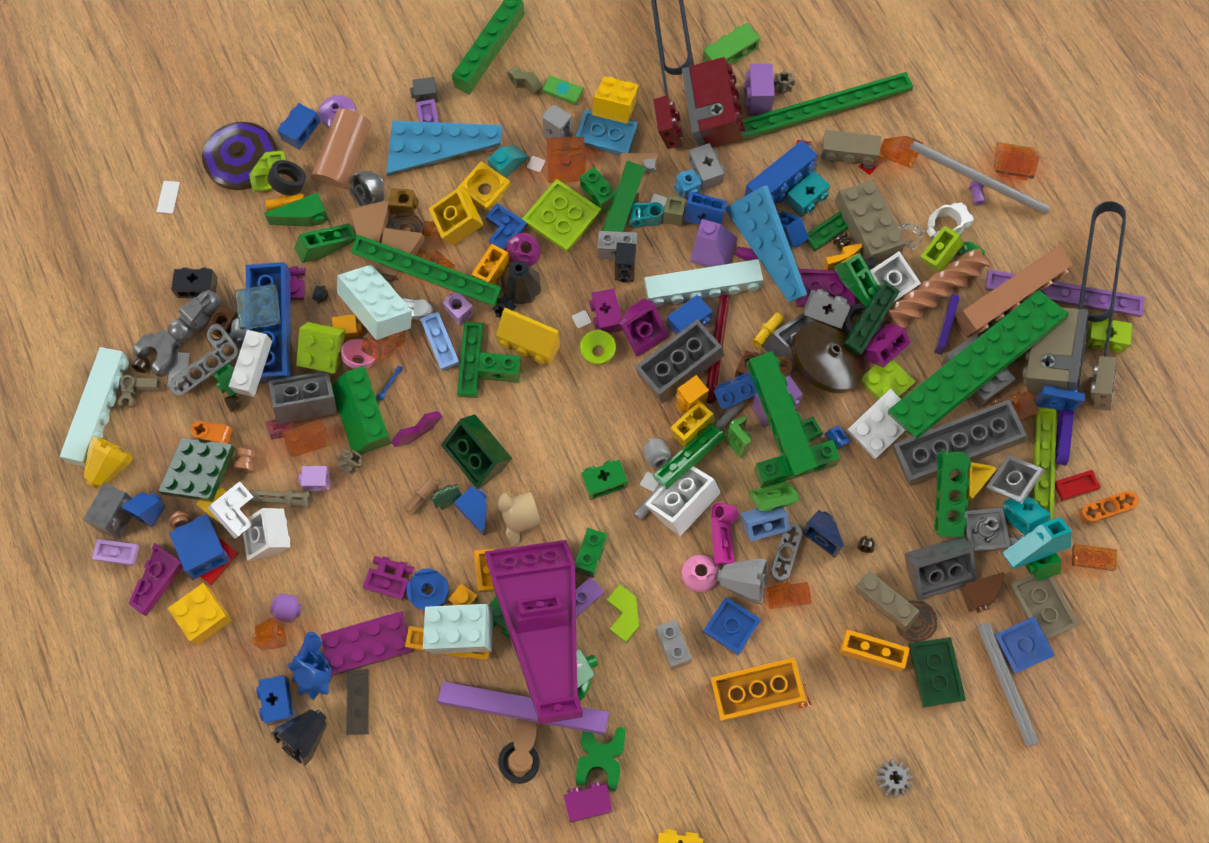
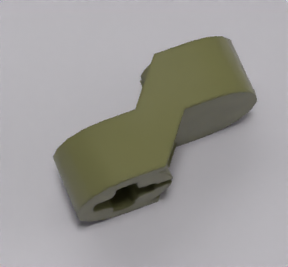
M517 66L507 72L508 78L516 88H527L532 94L542 89L540 80L533 72H522Z

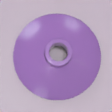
M340 95L327 98L319 108L321 121L326 126L331 127L338 109H349L356 112L353 102L349 98Z

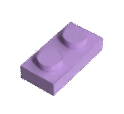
M97 539L92 559L100 562L135 566L140 546L131 543Z

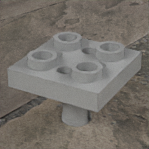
M1003 507L965 511V518L967 519V530H964L965 539L974 548V552L1004 550L1011 547Z

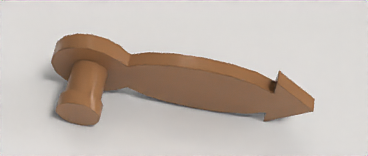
M518 719L515 725L513 736L515 751L510 755L508 764L517 777H523L532 767L533 760L529 752L532 750L536 740V722Z

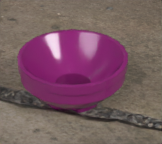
M516 234L511 237L506 245V251L511 263L522 260L529 266H532L540 257V244L530 234ZM522 243L530 245L531 251L529 253L521 251L520 246Z

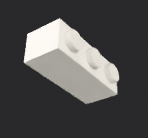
M247 330L229 387L235 393L255 397L272 344V340L266 334Z

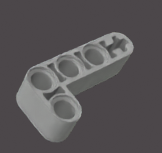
M213 324L207 330V338L214 348L171 378L170 389L174 394H185L237 356L238 348L236 343L221 325ZM212 330H220L222 336L218 339L212 338L210 335ZM230 345L234 348V352L227 355L223 352V348ZM215 357L218 363L215 366H210L206 362L207 359ZM192 369H199L202 374L199 377H192L190 371ZM186 374L188 380L183 383V388L175 387L176 381L179 383L185 380L184 375Z

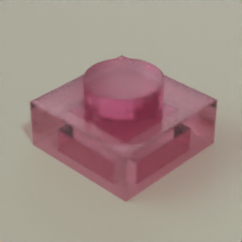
M275 419L266 421L271 440L291 436L288 423L277 425Z

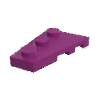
M156 543L153 544L151 549L153 553L150 560H147L144 565L146 570L143 577L138 580L128 603L145 616L148 615L183 569L180 560Z

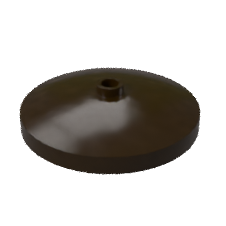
M821 321L804 325L794 336L792 341L794 362L801 374L821 390L830 393L848 392L864 376L865 361L863 354L858 356L844 345L845 340L849 336L848 333L841 328Z

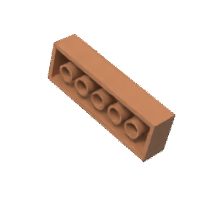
M1059 245L954 317V321L966 337L970 334L973 336L988 328L989 325H992L1014 310L1037 290H1044L1069 273L1067 268L1072 266L1073 263Z

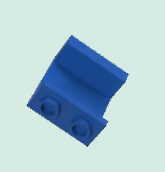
M208 514L199 516L194 521L179 526L169 533L183 569L192 580L230 562V558L222 548L215 532L214 526L216 525Z

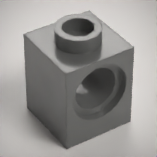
M434 77L412 80L413 87L410 88L412 99L415 98L416 102L434 99L435 103H439Z

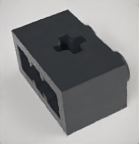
M617 242L615 280L622 283L634 282L636 244Z
M188 267L174 269L171 290L177 298H195L207 290L216 293L218 277L213 269L205 267L200 269Z

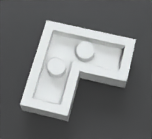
M238 482L207 507L235 539L252 525L239 509L253 498L241 482Z

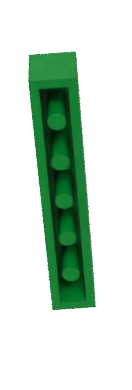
M503 0L452 73L454 88L470 95L525 15L524 2L522 0Z
M773 351L749 359L746 365L789 477L817 467V457L809 447V436L802 429V418L799 413H796L794 408L795 400L793 395L789 394L787 390V379L780 372L778 357L774 356Z

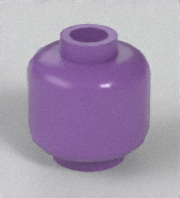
M280 593L277 595V598L273 597L270 614H273L275 620L293 622L295 616L300 617L302 604H298L297 596Z

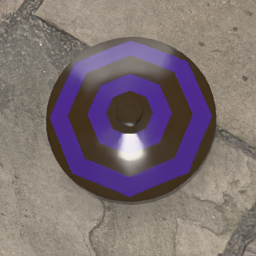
M233 122L217 129L208 138L202 151V163L210 179L217 185L230 190L252 188L250 172L265 152L277 151V147L271 134L260 125L251 122Z

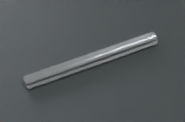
M989 623L981 624L978 626V630L1027 747L1036 745L1039 741Z

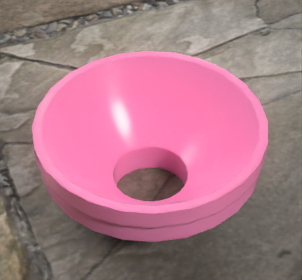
M351 339L343 344L341 358L351 368L356 369L362 366L368 368L376 361L377 349L369 341ZM359 358L363 360V363L358 364L352 360Z
M694 555L683 565L682 580L692 591L707 592L718 582V566L709 556ZM703 565L707 568V574L702 577L698 576L695 573V568Z

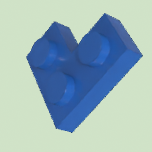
M498 203L485 216L487 221L498 228L488 240L489 244H493L505 251L511 237L522 233L527 227L525 221Z

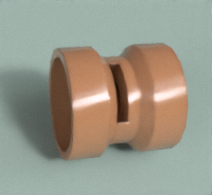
M246 448L236 449L235 456L237 459L233 463L232 469L240 473H252L254 468L252 461L256 458V452Z

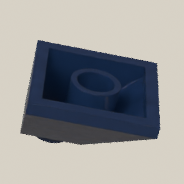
M818 510L807 522L802 534L836 558L844 546L837 524L829 513Z

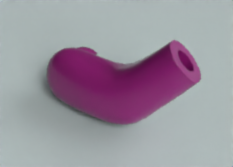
M738 246L734 254L746 261L759 259L751 248Z

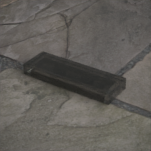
M369 669L347 670V736L369 735Z

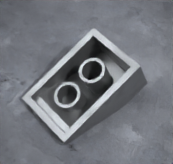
M804 312L773 332L762 346L767 352L773 351L774 356L778 357L780 365L789 375L798 369L792 356L794 336L804 325L817 321L804 315Z

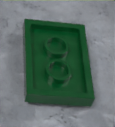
M951 637L909 643L908 647L910 648L909 652L922 708L966 701Z

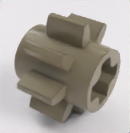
M784 70L779 74L775 73V78L773 79L774 86H776L775 92H779L782 95L788 91L792 92V88L795 85V79H791L792 73L789 74Z
M348 449L340 452L341 455L337 457V467L344 474L349 472L351 475L358 472V468L362 467L360 454L355 450L349 452Z

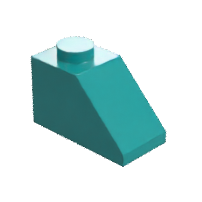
M516 145L500 147L487 161L489 167L507 178L528 159V156Z

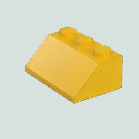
M504 308L496 334L497 343L504 349L511 348L523 357H532L539 364L546 363L551 365L560 347L559 330Z

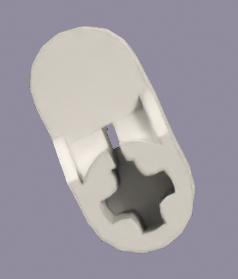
M402 299L412 310L411 319L421 321L420 318L433 314V306L425 300Z

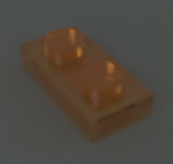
M1074 544L1072 546V566L1108 571L1116 570L1117 549Z

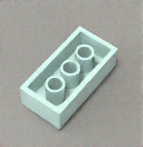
M372 264L337 275V294L376 340L411 328L412 310Z

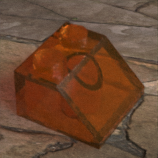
M584 137L547 138L549 182H554L556 179L561 182L580 181L579 176L586 173Z
M997 142L994 160V170L998 173L997 175L1001 177L1012 175L1020 180L1034 179L1039 161V155L1035 148Z

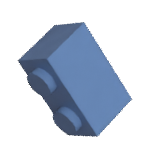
M782 506L775 507L769 512L753 509L740 513L743 530L750 541L790 531L787 512Z

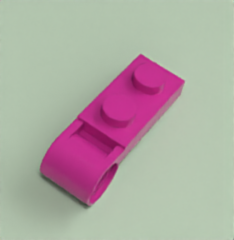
M720 502L715 503L711 509V528L715 564L724 566L734 563L731 524L738 518V509L733 505Z

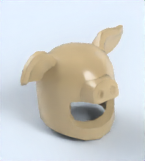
M531 491L514 498L509 497L507 493H503L500 496L498 508L502 512L503 520L507 526L505 534L510 545L515 546L520 541V532L540 525L535 497Z

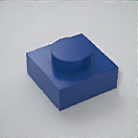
M840 426L831 428L825 433L828 441H834L836 449H840L851 442Z

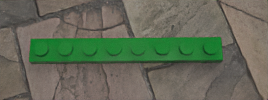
M357 235L350 251L351 254L493 307H495L502 290L499 286L361 235Z

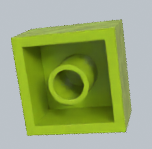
M310 322L300 327L296 366L330 373L338 371L342 367L341 348L345 340V329Z

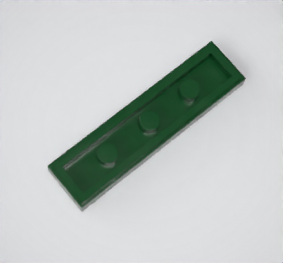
M883 280L845 340L844 345L858 356L862 355L900 291L888 281Z

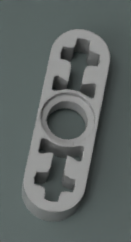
M789 524L790 531L783 532L771 569V577L776 582H784L790 575L802 537V530L796 524ZM795 530V534L798 536H794L792 543H783V541L788 542L790 534L787 532ZM783 548H789L792 551L790 558H784L781 555ZM781 563H789L790 565L785 564L783 569L786 575L777 576L778 572L775 570H779Z

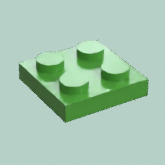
M787 481L748 491L750 500L759 511L763 512L772 511L775 507L791 506L794 502L800 501L797 491Z

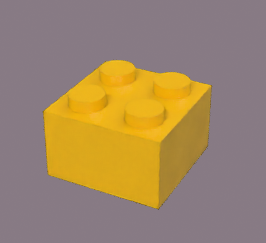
M604 76L594 96L592 115L628 124L637 103L639 85Z
M459 187L428 208L441 238L453 246L484 225L470 195Z
M204 583L167 608L188 640L196 646L232 621L212 590Z

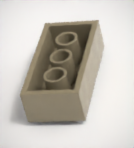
M874 180L838 192L835 204L838 210L841 211V216L845 224L848 225V230L855 244L862 243L863 247L860 254L864 260L874 258L875 262L893 256L897 252H902L906 242Z

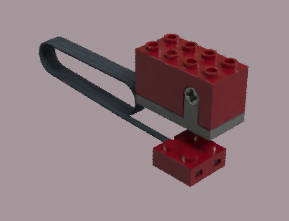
M651 0L665 96L655 98L653 102L658 132L667 149L682 146L681 138H684L682 128L678 124V122H681L680 113L676 111L674 101L671 102L668 96L665 71L671 75H683L691 130L698 146L710 143L711 147H716L743 140V132L746 130L744 122L741 120L743 113L741 105L738 103L740 96L735 86L737 80L731 63H727L726 58L721 57L694 65L684 1L679 0L687 48V60L678 68L667 67L665 64L656 0Z

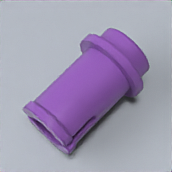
M976 181L970 182L969 190L972 192L973 205L979 206L985 204L986 200L983 192L984 185Z

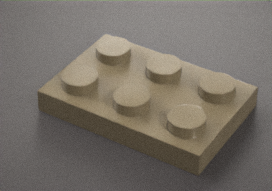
M1031 575L1009 586L1026 619L1035 616L1047 640L1079 625L1053 577L1037 581Z

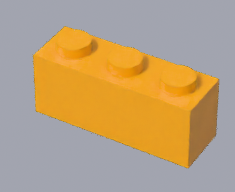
M847 629L843 633L838 654L900 673L905 669L910 648Z

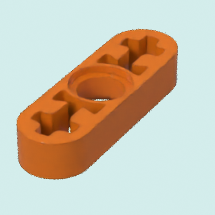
M1125 491L1086 504L1080 510L1079 515L1083 522L1092 524L1132 510L1138 505L1139 500L1134 492ZM1125 498L1131 500L1130 504L1124 503L1121 506L1119 504V502H1122ZM1105 502H1109L1114 506L1113 512H1107L1104 509ZM1098 509V513L1093 516H1087L1086 512L1088 510L1092 512Z

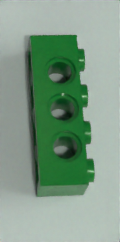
M830 440L811 446V451H814L817 457V467L792 477L788 475L782 456L756 463L754 472L760 488L837 466L840 456L834 441Z
M938 451L934 532L938 537H964V530H967L965 510H968L969 504L966 498V490L970 488L967 473L971 468V460L964 452ZM958 470V475L950 478L951 472ZM957 490L956 496L949 498L950 492ZM955 510L956 514L952 518H948L949 512Z

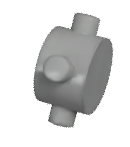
M655 159L643 160L644 167H646L644 172H655L657 170L655 168Z

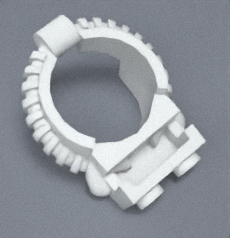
M962 202L952 203L951 205H943L936 209L930 215L927 222L928 230L926 232L930 238L936 237L940 232L936 233L933 228L935 226V219L939 217H946L947 215L952 217L957 223V227L952 231L959 235L963 233L964 229L971 226L974 217L972 214H969L966 205H963Z

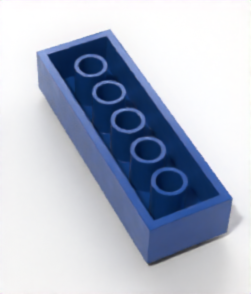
M285 262L246 265V332L250 330L263 333L272 340L259 384L268 383L270 380L292 377L290 269Z

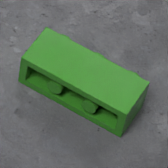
M748 23L738 26L733 32L723 35L714 44L707 45L703 50L702 60L707 62L725 57L727 63L733 65L759 48L760 37Z

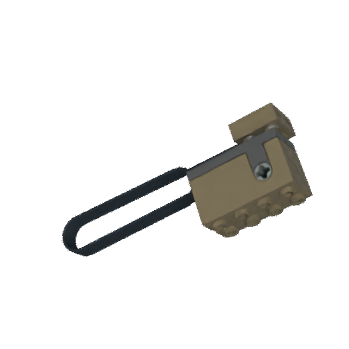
M1103 202L1093 211L1078 309L1062 308L1068 313V318L1026 352L1027 366H1024L1023 378L1028 394L1037 395L1044 386L1049 385L1056 386L1058 389H1074L1079 392L1088 321L1101 322L1109 317L1104 356H1100L1099 363L1094 364L1091 401L1094 402V409L1111 410L1117 358L1107 357L1126 226V210L1118 202ZM1112 211L1121 216L1122 227L1111 305L1105 313L1091 315L1088 313V310L1083 308V300L1095 221L1100 214Z

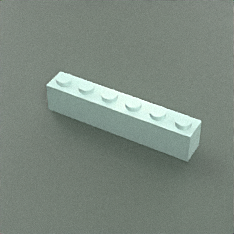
M759 259L644 277L646 298L655 307H660L666 303L678 304L685 300H691L697 294L702 299L703 297L716 298L721 294L728 293L735 295L747 290L753 292L762 288L763 283Z
M103 347L99 348L59 456L65 462L85 467L91 439L93 436L103 438V429L109 422L111 407L115 405L116 393L121 387L120 379L129 366V358L122 351Z

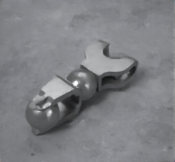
M210 290L203 291L178 310L180 318L171 321L167 331L162 329L159 333H149L142 336L133 346V353L137 357L146 358L150 354L157 352V359L152 364V371L158 377L165 376L177 365L178 352L183 347L180 343L188 341L193 335V330L201 332L206 328L217 307L222 303L219 296Z

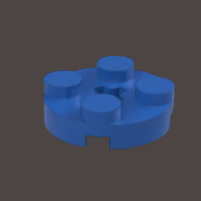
M422 569L417 571L409 580L406 591L408 599L414 607L425 611V607L443 606L446 603L449 585L446 578L438 571ZM426 585L434 588L430 595L422 593V590L426 589Z

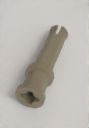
M293 489L287 492L249 490L253 496L249 502L286 504L289 508L304 506L305 509H309L312 504V492L308 490L306 492H295Z

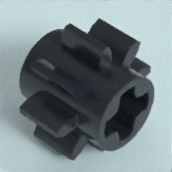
M506 295L498 298L495 307L492 308L496 318H501L504 308L512 311L517 308L513 298H508Z

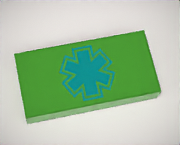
M550 75L542 92L576 105L583 92V87Z

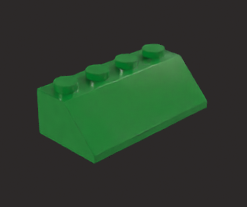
M365 366L345 372L331 386L351 451L355 450L361 455L392 444Z

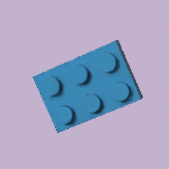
M585 109L574 141L577 145L617 155L629 153L638 128V122L629 120L628 124L593 116L591 110Z

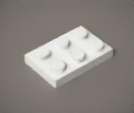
M891 389L846 430L873 459H876L905 431L888 415V410L901 400Z

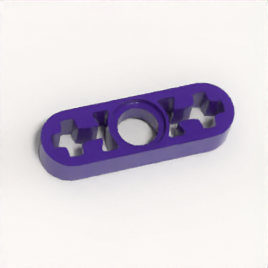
M1062 409L1058 418L1055 464L1063 466L1067 465L1070 456L1074 412L1071 410Z

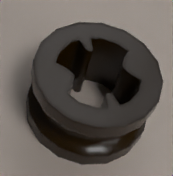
M847 232L841 234L833 241V244L838 246V251L852 242V239L847 237Z

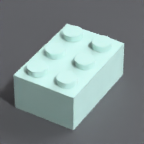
M487 604L425 607L423 649L431 654L492 652L494 610Z

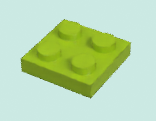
M891 360L885 367L878 365L872 367L864 374L860 383L879 400L890 389L900 398L916 381L894 360Z

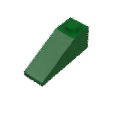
M318 192L264 213L269 225L312 227L314 225H321L329 220Z
M350 223L299 234L294 249L302 263L321 259L355 242L357 235Z
M858 253L846 258L835 265L834 268L843 284L867 306L879 286L861 254Z

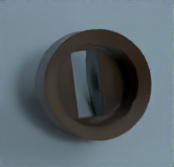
M143 357L136 358L132 364L134 370L143 374L148 371L150 366L149 360Z
M236 395L224 398L230 412L237 410L241 406V401H235L239 399Z
M863 536L860 538L857 548L864 553H873L875 541L872 537L868 539L867 536Z

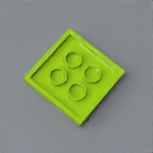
M556 179L522 220L532 230L568 253L602 212L601 208Z

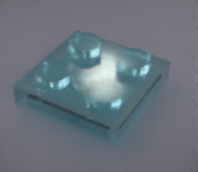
M275 284L235 290L239 328L241 330L281 324L277 286Z

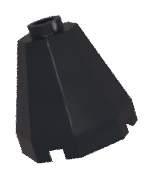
M522 260L514 261L501 278L503 295L513 298L515 305L532 303L535 296L541 292L539 273Z
M310 709L278 726L271 734L277 744L282 741V749L289 756L306 766L312 759L327 727L325 721L327 717L318 709L316 711Z

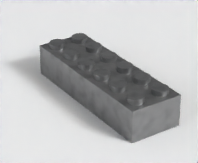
M1009 399L931 429L917 440L910 437L893 444V451L910 487L937 476L938 451L964 452L968 455L971 462H975L1024 443L1027 435Z

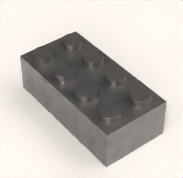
M697 319L636 365L635 369L640 379L661 403H664L677 393V388L694 376H699L723 358V348Z

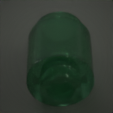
M449 484L433 491L434 496L431 499L435 508L440 507L443 510L454 505V502L461 496L457 484Z

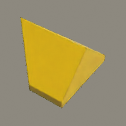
M971 462V468L967 473V478L970 481V488L966 490L968 504L997 468Z

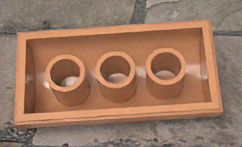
M338 109L336 111L312 172V180L347 190L349 176L353 175L372 126L369 119L349 109Z

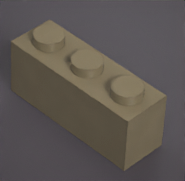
M825 130L821 159L844 161L846 163H862L867 166L877 165L880 156L881 136Z
M870 570L856 585V593L905 633L919 618L920 611Z

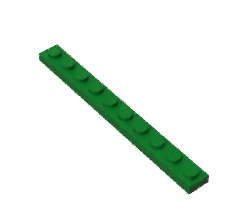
M907 72L743 119L746 130L743 132V140L912 91L913 85Z

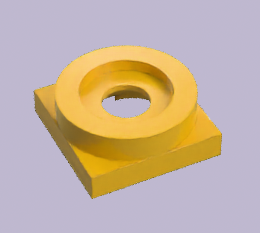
M481 161L458 187L470 195L475 206L488 211L501 201L504 192L511 185V182ZM482 184H488L491 187L490 193L486 195L481 194L478 189Z

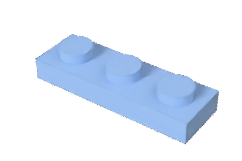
M439 312L420 318L441 372L460 365Z

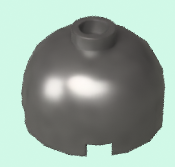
M362 170L349 176L348 183L351 182L352 186L349 190L359 206L381 202L385 189L384 181L380 176L369 170Z

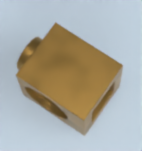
M391 188L389 200L391 213L414 216L415 209H418L419 199L415 196L414 190Z

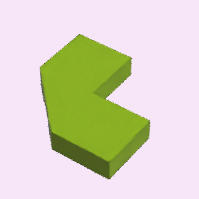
M283 150L265 152L250 172L249 176L253 193L273 190L268 183L267 177L273 163L285 160Z
M619 584L607 599L608 603L622 613L612 625L610 631L627 643L639 628L637 601L635 595Z

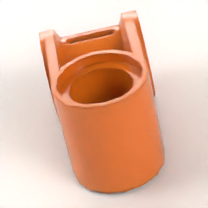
M197 421L192 424L190 431L195 440L229 444L233 429L223 424Z

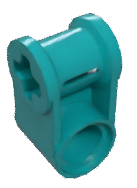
M659 202L633 203L630 210L629 226L639 228L661 225L664 214L663 205Z

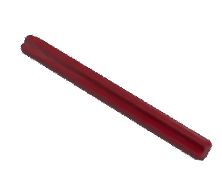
M721 294L719 298L714 338L722 348L730 296ZM721 359L713 364L708 371L706 387L709 392L707 403L715 402L714 390L718 383Z

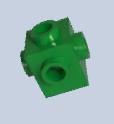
M227 363L212 375L218 381L215 385L222 394L227 392L231 397L239 393H235L229 387L234 368L230 363Z

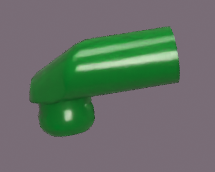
M969 241L963 242L962 247L957 253L963 255L968 251L980 249L984 255L985 251Z

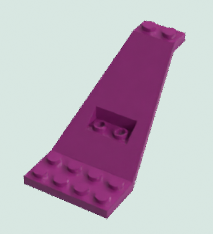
M567 540L485 551L491 581L523 672L539 725L582 718L577 684L575 563Z

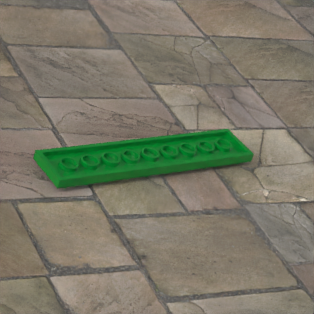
M1037 290L888 410V415L917 440L1066 320L1068 313L1040 290Z

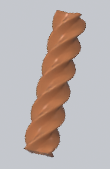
M980 249L968 251L959 260L950 263L944 270L934 274L928 281L919 284L913 291L904 294L899 301L893 302L885 315V319L890 324L906 328L910 318H921L925 307H937L940 297H951L955 287H966L969 277H981L984 267H991V265L986 261Z

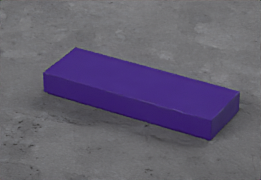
M952 294L948 302L934 353L942 354L946 347L960 299L958 295Z

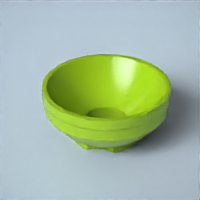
M591 331L581 340V355L590 364H606L615 354V340L605 331ZM601 347L604 353L601 356H595L592 353L593 349Z

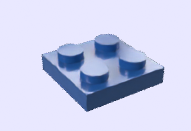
M1053 385L1044 386L1033 399L1032 407L1057 409L1059 413L1062 409L1075 412L1084 402L1085 394L1079 393L1074 389L1063 390Z
M725 597L703 630V633L738 656L761 619L728 597Z
M1035 616L995 634L1015 674L1055 656Z

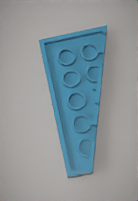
M392 121L386 173L390 176L394 175L395 172L403 170L405 172L421 165L427 166L449 160L451 157L458 155L464 156L473 151H483L501 146L503 127L502 125Z
M762 186L725 208L726 212L787 301L792 302L806 296L804 284L768 186Z

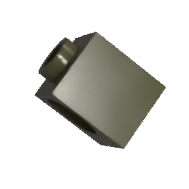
M667 196L663 223L682 226L686 199Z

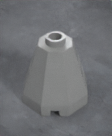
M753 559L726 564L722 569H719L717 581L720 582L722 588L752 603L762 604L766 592L763 589L765 584L767 585L768 580L767 560Z

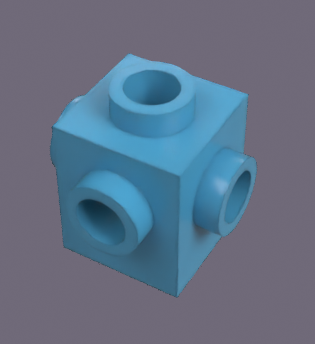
M693 169L682 171L676 176L674 189L677 195L688 201L690 191L700 194L702 179L699 174H695Z

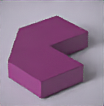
M439 411L424 414L414 427L400 429L391 443L394 447L410 444L432 430L443 416Z

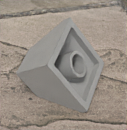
M1008 455L986 488L1022 504L1044 472V469Z

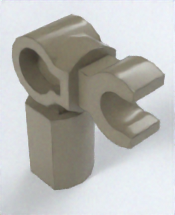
M131 375L123 376L120 379L122 396L118 399V405L124 407L125 401L129 400V406L134 408L135 399L133 395H135L136 390L160 391V379L147 377L135 379Z

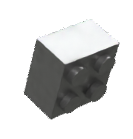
M104 483L83 520L98 531L120 539L121 535H124L127 531L128 523L131 517H133L122 507L132 497L126 492Z

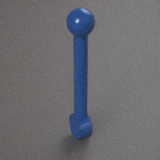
M397 366L395 373L383 391L377 395L378 400H384L385 393L397 375L401 373L402 366Z

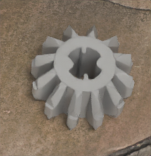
M891 759L889 764L887 762L882 763L883 769L878 768L876 770L882 776L876 777L875 781L882 782L878 789L886 788L885 796H889L891 791L894 798H897L899 793L904 796L907 794L905 788H912V785L907 781L913 780V776H907L906 774L910 771L909 767L902 769L904 762L900 761L896 766L895 760ZM893 773L894 777H898V781H896L895 783L894 780H890V776H892Z

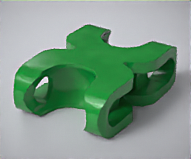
M618 727L615 730L613 740L608 744L598 743L594 739V733L582 732L581 747L588 755L582 756L578 760L575 778L576 786L585 785L589 772L599 768L608 775V789L616 792L621 767L613 758L619 757L623 753L626 733L624 727Z

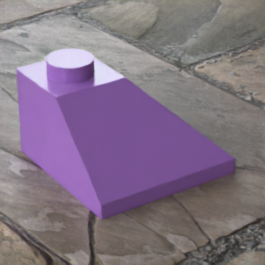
M702 219L690 262L706 267L730 264L737 237L721 224Z

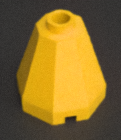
M93 436L89 443L83 477L87 479L86 483L94 488L102 486L104 483L108 484L131 463L134 456L126 450L124 453L121 452V447Z

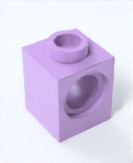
M455 292L445 298L443 302L444 309L459 326L474 315L473 306L461 294ZM456 305L462 306L459 309H453V307Z
M302 466V473H299L298 476L299 485H301L305 492L307 490L329 491L331 472L327 466Z

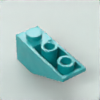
M1061 517L1039 525L1005 550L1002 555L1012 569L1021 567L1071 548L1072 531Z

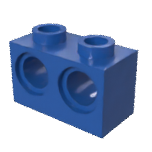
M746 372L717 385L714 394L723 410L755 396L757 391L750 373Z

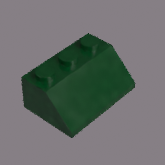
M476 414L461 418L441 444L476 489H480L501 473L512 459Z

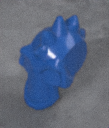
M308 632L304 637V642L297 656L293 658L291 663L287 664V667L294 674L292 681L299 685L298 693L301 695L307 692L310 698L314 700L319 693L325 695L329 693L332 672L328 661L325 660L323 653L319 651L323 645L321 638L315 632Z

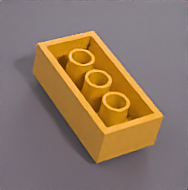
M795 657L711 677L720 720L723 722L807 702Z

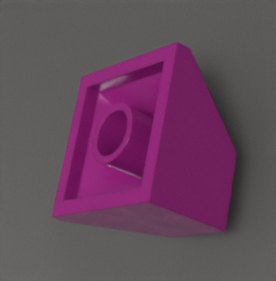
M644 298L629 307L620 322L636 356H639L669 336L655 305Z

